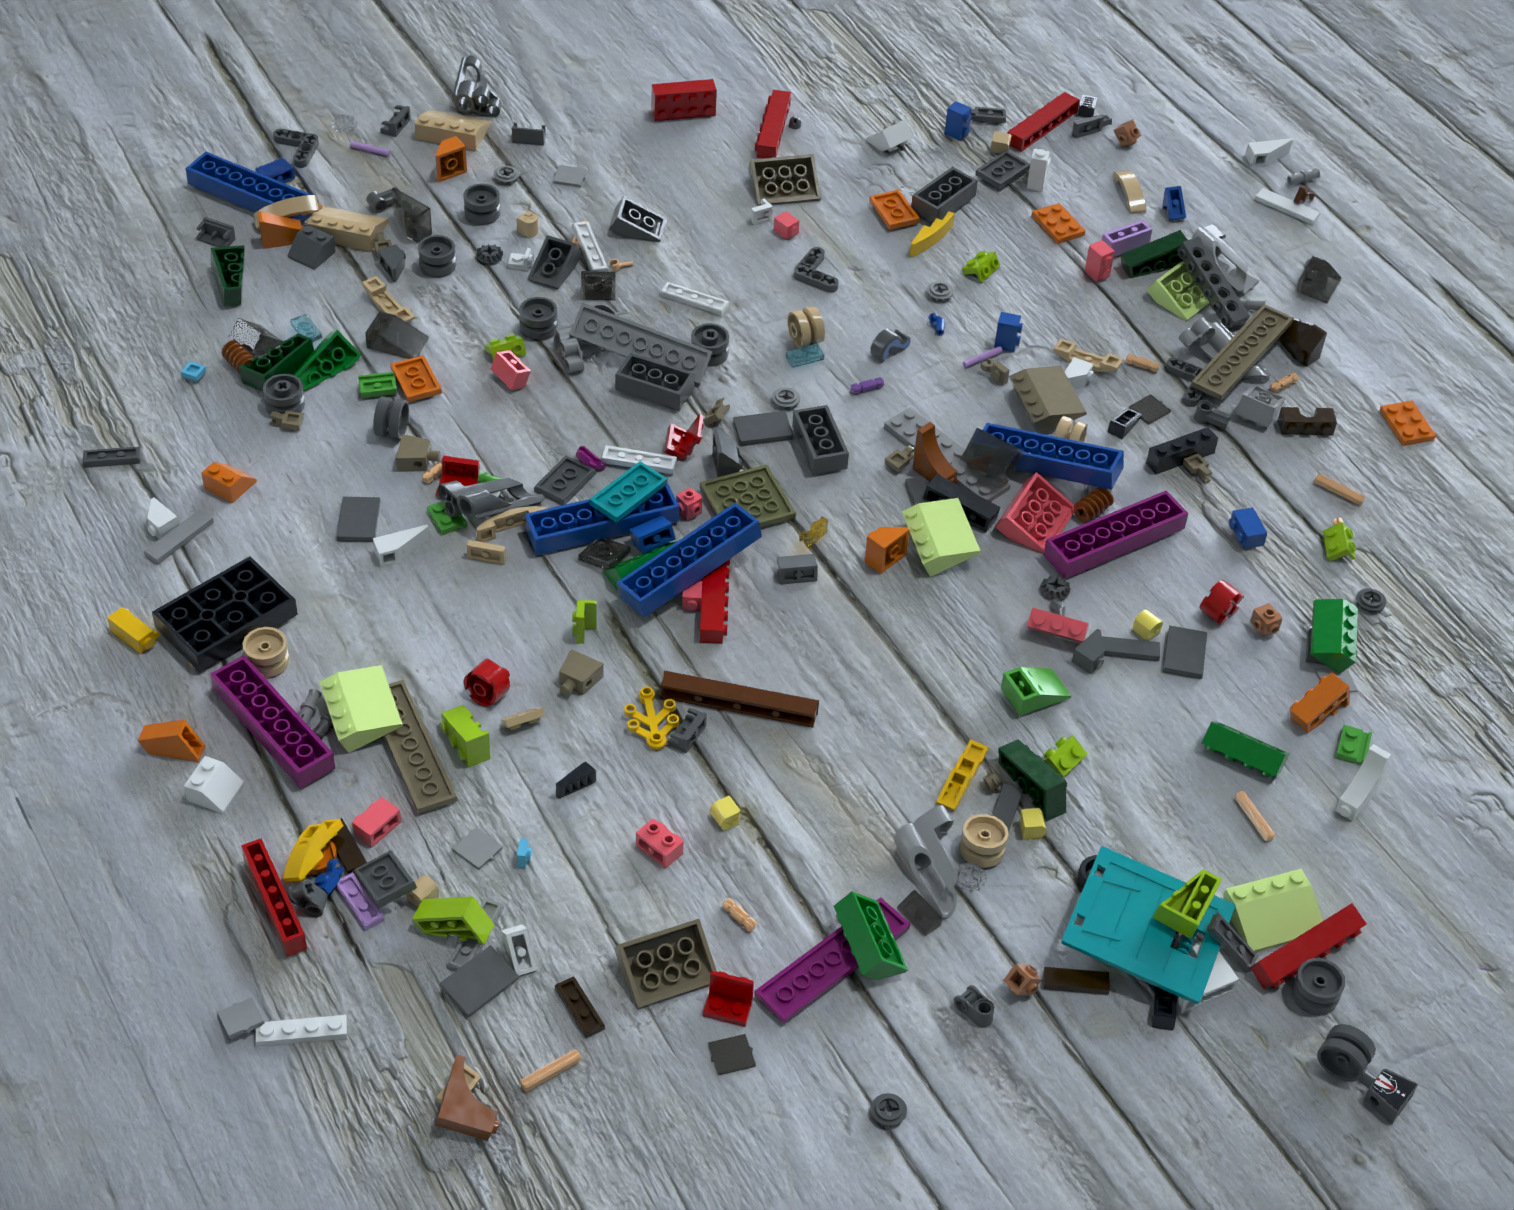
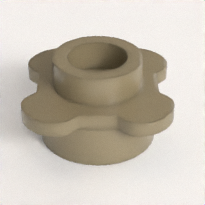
M987 770L988 775L983 777L986 786L990 791L996 789L999 792L998 785L1001 783L995 773L991 775L990 771Z

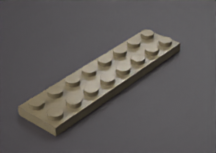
M1264 304L1193 379L1191 387L1222 400L1288 329L1294 317Z
M404 680L390 683L389 687L403 726L384 735V739L417 813L420 814L457 802V795Z

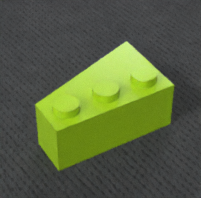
M464 705L441 713V730L444 734H448L451 746L456 747L460 760L465 761L468 768L491 759L489 732L480 729L482 727L480 722L473 721L474 716Z
M1202 869L1187 881L1178 891L1176 890L1171 897L1159 904L1152 918L1191 939L1222 879Z
M473 896L422 899L412 918L424 934L446 938L449 935L460 936L459 939L461 941L471 938L478 940V944L485 945L495 925Z

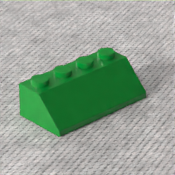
M677 541L668 542L602 571L616 590L619 591L617 586L619 580Z
M1315 599L1313 601L1310 655L1339 674L1356 663L1358 608L1354 604L1349 603L1345 599Z
M1218 721L1210 722L1202 744L1206 745V750L1213 753L1217 751L1224 753V758L1235 762V759L1242 761V766L1251 770L1254 767L1262 770L1260 774L1269 778L1279 776L1290 756V753Z
M851 891L834 905L837 913L836 918L843 927V934L851 946L852 955L857 960L859 972L864 977L880 980L908 971L878 901Z

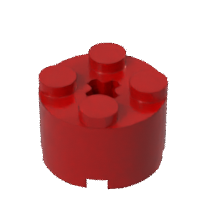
M1220 580L1209 590L1211 593L1208 597H1204L1199 608L1219 625H1223L1229 614L1233 616L1239 609L1237 604L1242 601L1244 595L1229 583Z
M485 659L464 677L465 690L469 689L471 693L470 698L474 702L488 707L495 704L508 692L510 688V673L506 668H501L490 659Z

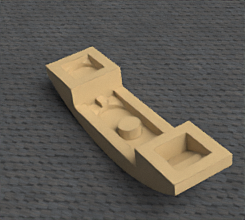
M1129 170L1113 172L1117 184H1121L1127 197L1126 205L1130 214L1146 213L1144 195L1136 176Z
M316 196L293 197L263 207L254 213L256 229L260 230L258 212L284 217L298 214L305 216L318 212Z
M377 275L362 282L373 303L389 320L401 326L415 319V316L406 306L401 307L386 291V285Z
M1060 339L1053 348L1057 355L1070 363L1074 357L1092 363V371L1097 372L1117 371L1124 361V358L1108 353L1104 358L1076 349V343Z
M520 507L494 515L476 528L477 541L487 542L496 539L497 532L524 525L525 514L544 510L547 507Z

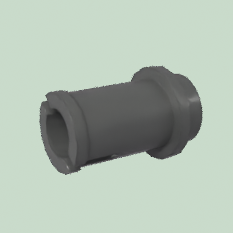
M329 714L321 716V721L313 729L321 740L328 730L334 727Z

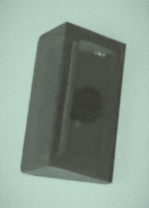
M913 890L897 906V909L924 936L941 926L942 916L916 890Z

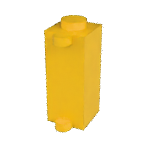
M121 607L107 617L110 631L140 654L156 644L155 639L159 637V632L153 631L131 614L130 610Z

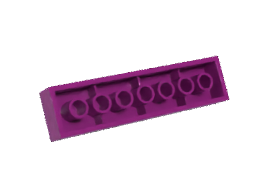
M1166 490L1046 539L1043 555L1062 577L1066 579L1185 529L1189 513Z
M245 655L210 673L212 688L300 789L335 769L333 752Z

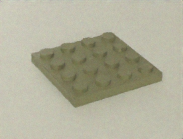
M768 465L700 482V489L715 516L732 504L737 503L759 520L760 528L796 518V512Z

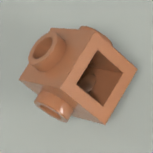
M1133 119L1122 123L1113 130L1122 147L1134 145L1141 136Z
M1268 603L1254 608L1250 622L1265 637L1279 631L1283 618Z
M1016 964L1010 969L1003 981L1015 995L1029 996L1038 990V984L1042 979L1037 975L1038 971L1030 964Z

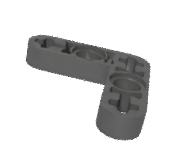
M276 129L273 132L276 143L298 147L293 156L296 167L304 168L309 164L319 146L316 134L288 129Z
M813 247L794 268V278L826 292H836L839 284L838 279L816 270L824 260V249Z
M1169 358L1166 364V371L1190 382L1203 370V368L1178 358ZM1190 385L1184 394L1183 403L1186 406L1195 407L1206 393Z

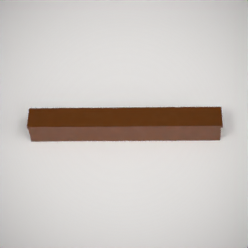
M665 670L661 682L662 692L660 698L673 699L678 702L812 728L814 727L819 710V700Z

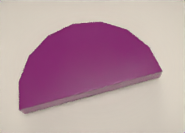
M580 446L577 450L576 456L581 462L591 468L604 471L605 463L585 446Z

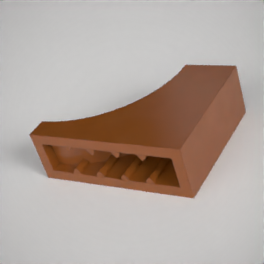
M929 422L917 430L912 469L929 482L938 474L956 484L958 471L942 454L935 435V425Z
M457 1054L435 1126L488 1141L491 1133L496 1134L499 1121L495 1120L497 1111L480 1103L471 1093L464 1075L465 1057Z

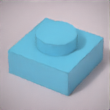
M190 361L181 371V377L198 382L206 372V366Z
M520 838L517 851V868L526 869L527 860L531 861L532 848H529L528 839Z

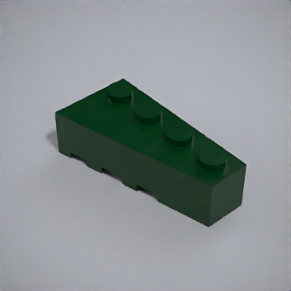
M1181 230L1120 254L1121 266L1130 278L1148 275L1152 271L1162 272L1165 268H1174L1183 261L1177 251L1182 242L1188 239Z
M245 245L211 248V267L224 306L241 305Z
M298 333L280 343V347L267 350L266 355L260 358L254 357L248 365L242 364L238 366L242 383L263 392V384L270 377L278 374H294L314 351L312 338Z
M1019 739L998 748L1000 766L1013 782L1018 781L1019 787L1024 789V795L1029 794L1033 800L1032 805L1043 811V818L1046 822L1066 813L1067 782L1064 777L1056 773L1051 766H1048L1040 756L1031 751Z

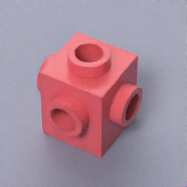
M691 487L676 495L679 514L686 521L702 513V497Z

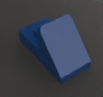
M1181 186L1165 188L1162 207L1167 208L1169 221L1186 218Z

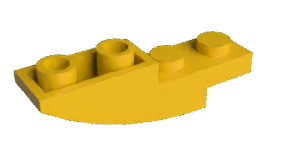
M340 819L324 820L321 824L309 825L303 831L287 860L283 874L284 882H300L306 878L310 870L318 865V862L324 857L321 850L325 848L326 843L331 838H334L343 827Z

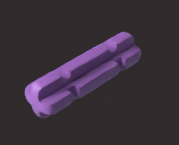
M878 377L874 381L873 379L862 381L859 384H852L850 389L852 394H858L860 391L874 390L875 387L877 389L882 388L884 380Z

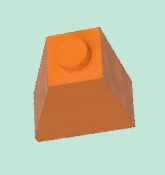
M258 212L263 249L292 245L297 232L304 228L298 219Z
M185 720L144 725L137 740L148 754L199 762L206 747Z

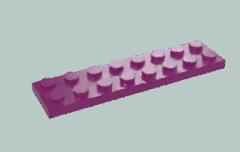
M880 897L876 900L896 940L910 929L911 924L884 899ZM842 926L755 990L754 996L783 1024L859 967L856 958L851 953V946L843 934Z

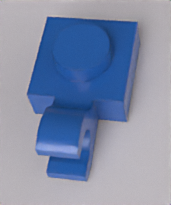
M330 859L327 863V872L317 876L314 882L316 886L327 894H330L339 882V875L344 871V867L335 868L339 861L338 859Z

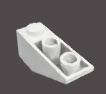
M1293 139L1248 143L1245 156L1251 167L1266 166L1288 154Z
M428 524L373 538L374 552L380 567L400 562L429 540Z

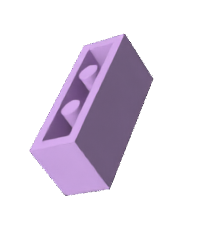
M1144 220L1104 233L1102 240L1115 251L1114 257L1150 243L1153 229Z

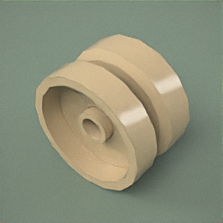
M815 306L803 308L802 311L795 310L788 313L787 326L789 335L797 348L809 346L810 343L813 345L824 341L825 327L823 319Z
M1063 416L1057 425L1054 436L1084 442L1088 424L1078 421L1073 426V419Z
M262 627L246 635L242 643L244 655L265 678L274 677L288 667L290 660L286 636L280 630L272 627Z
M978 814L970 817L965 821L962 830V838L959 845L961 856L971 865L980 868L998 865L1003 860L1009 835L1007 826L997 817L988 814Z

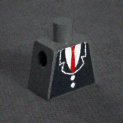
M1383 1069L1377 1078L1365 1071L1358 1081L1369 1088L1364 1098L1365 1102L1391 1124L1395 1122L1410 1101L1418 1086L1416 1082L1388 1069Z

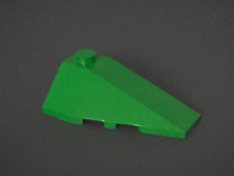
M338 330L330 332L295 372L294 376L301 380L303 391L350 368L362 355Z

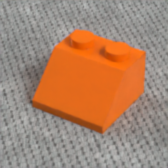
M457 136L441 141L435 154L438 182L467 172L466 146Z
M213 462L201 472L204 489L231 503H234L257 482L256 478L223 463Z
M879 527L875 531L870 532L866 538L865 563L882 574L905 557L909 529L907 527Z

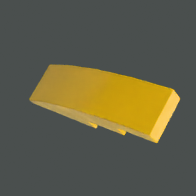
M948 211L943 220L936 218L930 227L924 225L911 243L909 257H914L926 251L941 240L953 227L955 213Z
M970 739L964 753H961L955 768H952L936 801L937 804L954 811L956 810L976 776L989 750L988 746Z

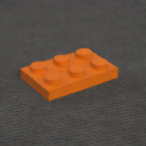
M899 189L870 196L869 202L889 230L919 223V216Z
M1060 203L1032 211V218L1056 244L1085 236L1086 230Z
M424 355L390 364L391 370L394 372V376L408 402L442 394L441 387Z
M1413 400L1382 405L1380 407V413L1402 446L1435 440L1436 434Z

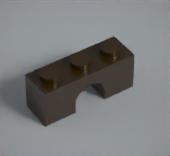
M1281 407L1278 417L1281 434L1334 435L1337 425L1333 408H1316L1313 417H1306L1300 413L1299 407Z

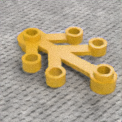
M645 686L639 691V701L645 704L647 716L636 711L634 704H627L624 707V714L627 717L634 718L627 723L628 731L647 739V745L652 750L657 751L666 745L668 733L679 725V717L675 714L669 715V713L674 712L676 709V702L673 699L665 700L664 708L655 715L653 706L655 692L651 687ZM667 717V724L659 731L658 725ZM639 722L650 727V731L640 727Z

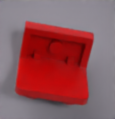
M699 414L688 430L671 423L667 430L664 453L677 457V459L682 461L687 455L690 456L694 446L698 445L702 439L703 415Z
M443 455L441 460L442 476L439 485L456 480L464 486L478 484L477 481L480 474L479 460Z

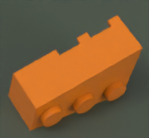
M1331 672L1328 676L1322 677L1315 688L1309 689L1300 701L1292 704L1290 707V719L1305 732H1311L1325 722L1324 718L1327 715L1331 714L1334 716L1338 712L1336 709L1342 705L1345 708L1350 705V686Z

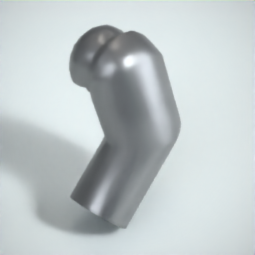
M1058 599L1051 600L1050 605L1056 611L1054 614L1065 616V606Z

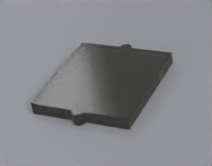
M1151 394L1128 407L1142 414L1141 419L1148 425L1171 412L1169 408L1162 404V401L1157 400Z
M746 1034L708 1042L711 1062H714L718 1076L756 1067L752 1055L753 1048L749 1046Z

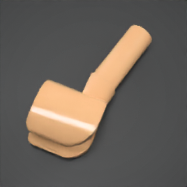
M618 259L610 260V267H612L614 272H618L621 267L633 265V261L619 263Z

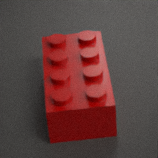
M706 79L652 84L651 111L654 121L716 116L717 89L714 80Z

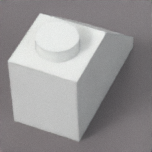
M1075 357L1072 359L1065 374L1074 389L1085 387L1088 381L1091 382L1094 375L1092 371L1093 364Z
M153 497L150 501L147 516L148 531L152 536L160 539L177 527L179 523L177 516Z
M518 925L501 930L506 952L513 970L518 976L536 971L537 966L527 928L523 925Z

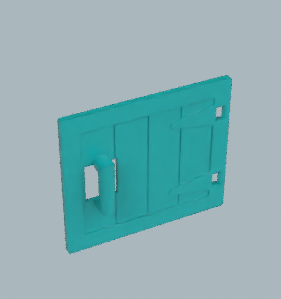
M1101 846L1061 943L1192 1003L1199 1004L1221 947L1207 931L1213 914L1220 913L1229 923L1235 909V904L1214 895L1192 938L1190 939L1182 934L1177 950L1170 946L1176 930L1152 917L1159 904L1171 897L1186 882ZM1098 868L1104 871L1102 877L1095 875ZM1077 917L1084 920L1081 927L1074 924ZM1201 932L1205 934L1197 958L1189 956V952L1197 933Z

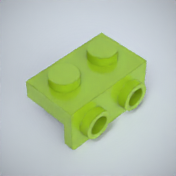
M980 251L973 259L967 261V264L961 269L963 274H976L979 282H983L1000 267L996 252Z
M515 334L506 335L505 339L501 340L492 339L488 344L484 345L485 351L492 355L493 361L496 353L511 350L517 357L527 354L523 338Z
M1341 522L1323 530L1327 558L1330 562L1345 555H1348L1352 560L1356 559V546L1352 541L1354 534L1350 527L1347 528Z
M577 600L576 611L572 612V622H576V624H573V635H576V643L584 644L585 629H597V601Z
M1072 735L1068 738L1062 737L1056 741V747L1047 750L1043 754L1044 758L1042 760L1048 763L1056 773L1064 777L1088 753Z

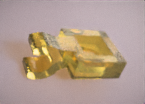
M822 516L817 522H813L810 531L800 533L799 541L808 539L807 546H811L813 542L816 543L827 533L828 519Z

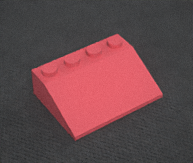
M1036 472L1023 483L995 525V528L1008 539L1044 554L1046 539L1061 534L1074 513V504Z

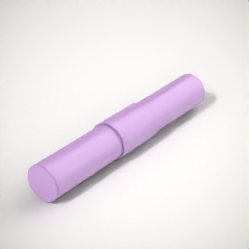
M354 141L350 142L351 148L388 157L391 153L390 150Z
M1000 346L964 361L963 366L967 368L998 355L1003 350Z

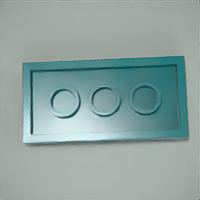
M639 461L590 498L589 505L617 523L666 486L668 479Z

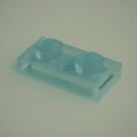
M306 314L290 319L291 326L297 333L312 338V342L322 339L321 331Z
M818 344L786 352V358L792 368L824 360L825 356Z

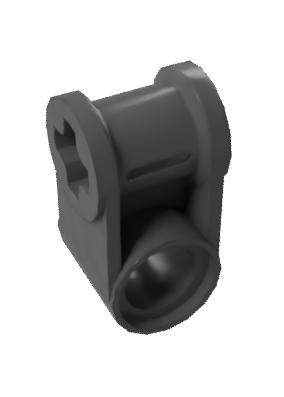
M306 879L301 884H292L287 888L289 900L311 917L323 915L328 895L311 880Z
M969 985L966 989L967 991L960 996L954 997L953 1001L957 1009L969 1017L977 1026L984 1028L992 1024L994 1003L985 997L977 987Z

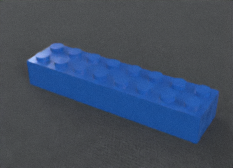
M204 152L185 168L189 185L254 212L281 200L311 195L209 152ZM298 214L289 218L298 219L301 223L310 214L305 216Z
M986 423L974 443V458H977L982 463L1030 473L1037 472L1039 475L1104 489H1113L1124 468L1123 450Z
M667 484L617 523L589 505L588 499L525 514V530L535 554L540 555L630 534L629 529L661 515L671 523L679 522V505L669 484Z
M737 503L732 504L619 580L617 586L620 598L643 618L760 539L762 534L759 520Z

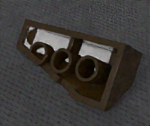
M1296 318L1278 340L1294 359L1308 367L1320 358L1327 332L1313 323L1309 322L1306 324Z

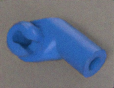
M931 313L928 317L929 322L936 327V334L941 336L944 334L945 321L940 316H937L936 313Z

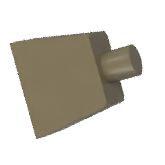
M402 434L396 456L397 471H426L429 461H440L441 453L440 451L431 450V441L428 439Z
M571 649L559 671V683L562 685L560 691L567 696L572 691L585 694L603 678L604 663Z

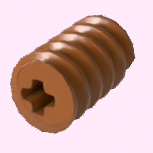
M236 340L227 342L221 351L223 358L239 374L238 366L242 364L246 366L254 358Z
M1097 487L1075 503L1074 513L1077 519L1083 523H1088L1098 516L1099 513L1113 505V495L1109 490Z

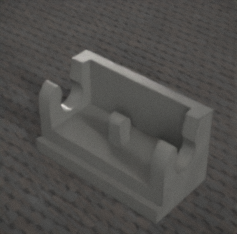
M396 105L395 109H399L400 112H394L389 121L381 123L385 125L380 129L381 133L397 137L411 120L409 106Z
M514 123V126H512V143L544 145L546 139L545 125H542L541 129L518 128L517 123Z
M207 217L203 218V221L196 229L201 230L197 235L198 241L216 247H228L236 240L234 226Z
M814 554L777 557L779 568L777 573L780 584L817 581L818 564Z
M689 708L687 711L689 714L685 716L684 721L676 732L670 734L671 738H669L667 744L687 753L705 729L707 713Z

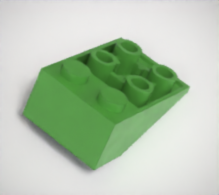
M1019 667L1003 673L1001 689L1020 716L1071 698L1070 693L1051 668Z

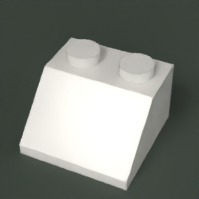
M905 119L867 137L866 140L881 152L886 150L891 152L897 149L896 145L900 144V146L909 143L908 139L912 138L913 134Z
M204 756L184 785L186 799L193 804L224 814L243 787L244 781L224 762Z

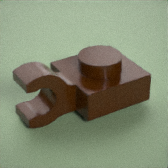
M1300 186L1294 202L1298 204L1305 203L1308 199L1313 200L1316 194L1310 193L1311 188Z

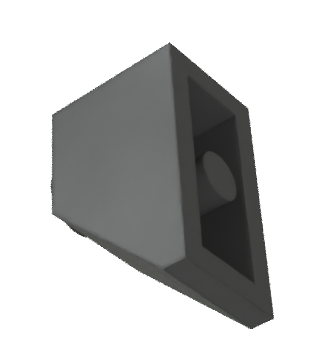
M395 244L378 250L379 264L393 282H397L405 267L404 259H406L405 252Z
M1096 629L1074 649L1072 662L1089 674L1095 669H1100L1104 663L1105 649L1101 630Z

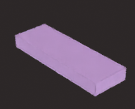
M354 873L339 880L335 888L365 931L385 921L383 914Z

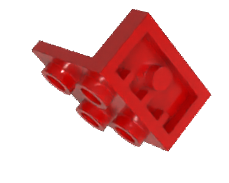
M711 971L709 995L703 1010V1016L746 1027L752 1008L754 981L746 977L729 975L722 971Z

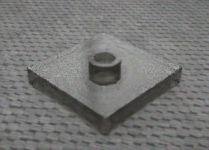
M599 538L578 554V560L607 570L614 568L631 553V547L607 538Z

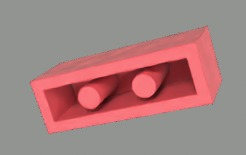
M1032 607L1027 627L1031 630L1082 643L1086 638L1089 623Z

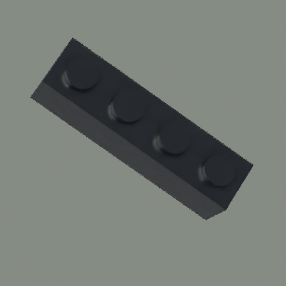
M1209 427L1153 446L1149 448L1146 464L1157 475L1183 465L1185 458L1195 454H1199L1202 458L1215 453L1218 437Z
M938 474L926 485L923 499L933 502L958 498L968 522L985 532L997 520L1000 510L998 505Z

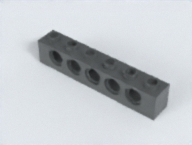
M1196 237L1182 242L1177 251L1179 257L1184 261L1196 284L1199 285L1205 298L1208 299L1214 312L1220 318L1221 323L1229 331L1244 326L1250 315L1201 238Z

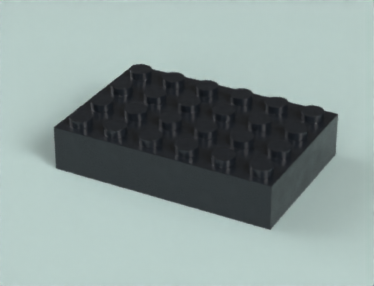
M251 556L152 611L155 628L199 672L242 648L244 638L249 632L262 627L276 628L298 615L296 599Z

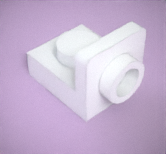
M765 198L761 199V206L751 208V222L753 225L771 220L773 207Z
M527 248L525 255L511 253L508 269L528 271L529 266L533 264L534 255H531V248Z

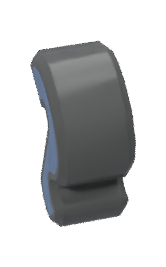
M889 328L884 329L873 340L870 351L873 356L884 362L890 352V348L905 350L910 345L911 339L900 329H895V332Z

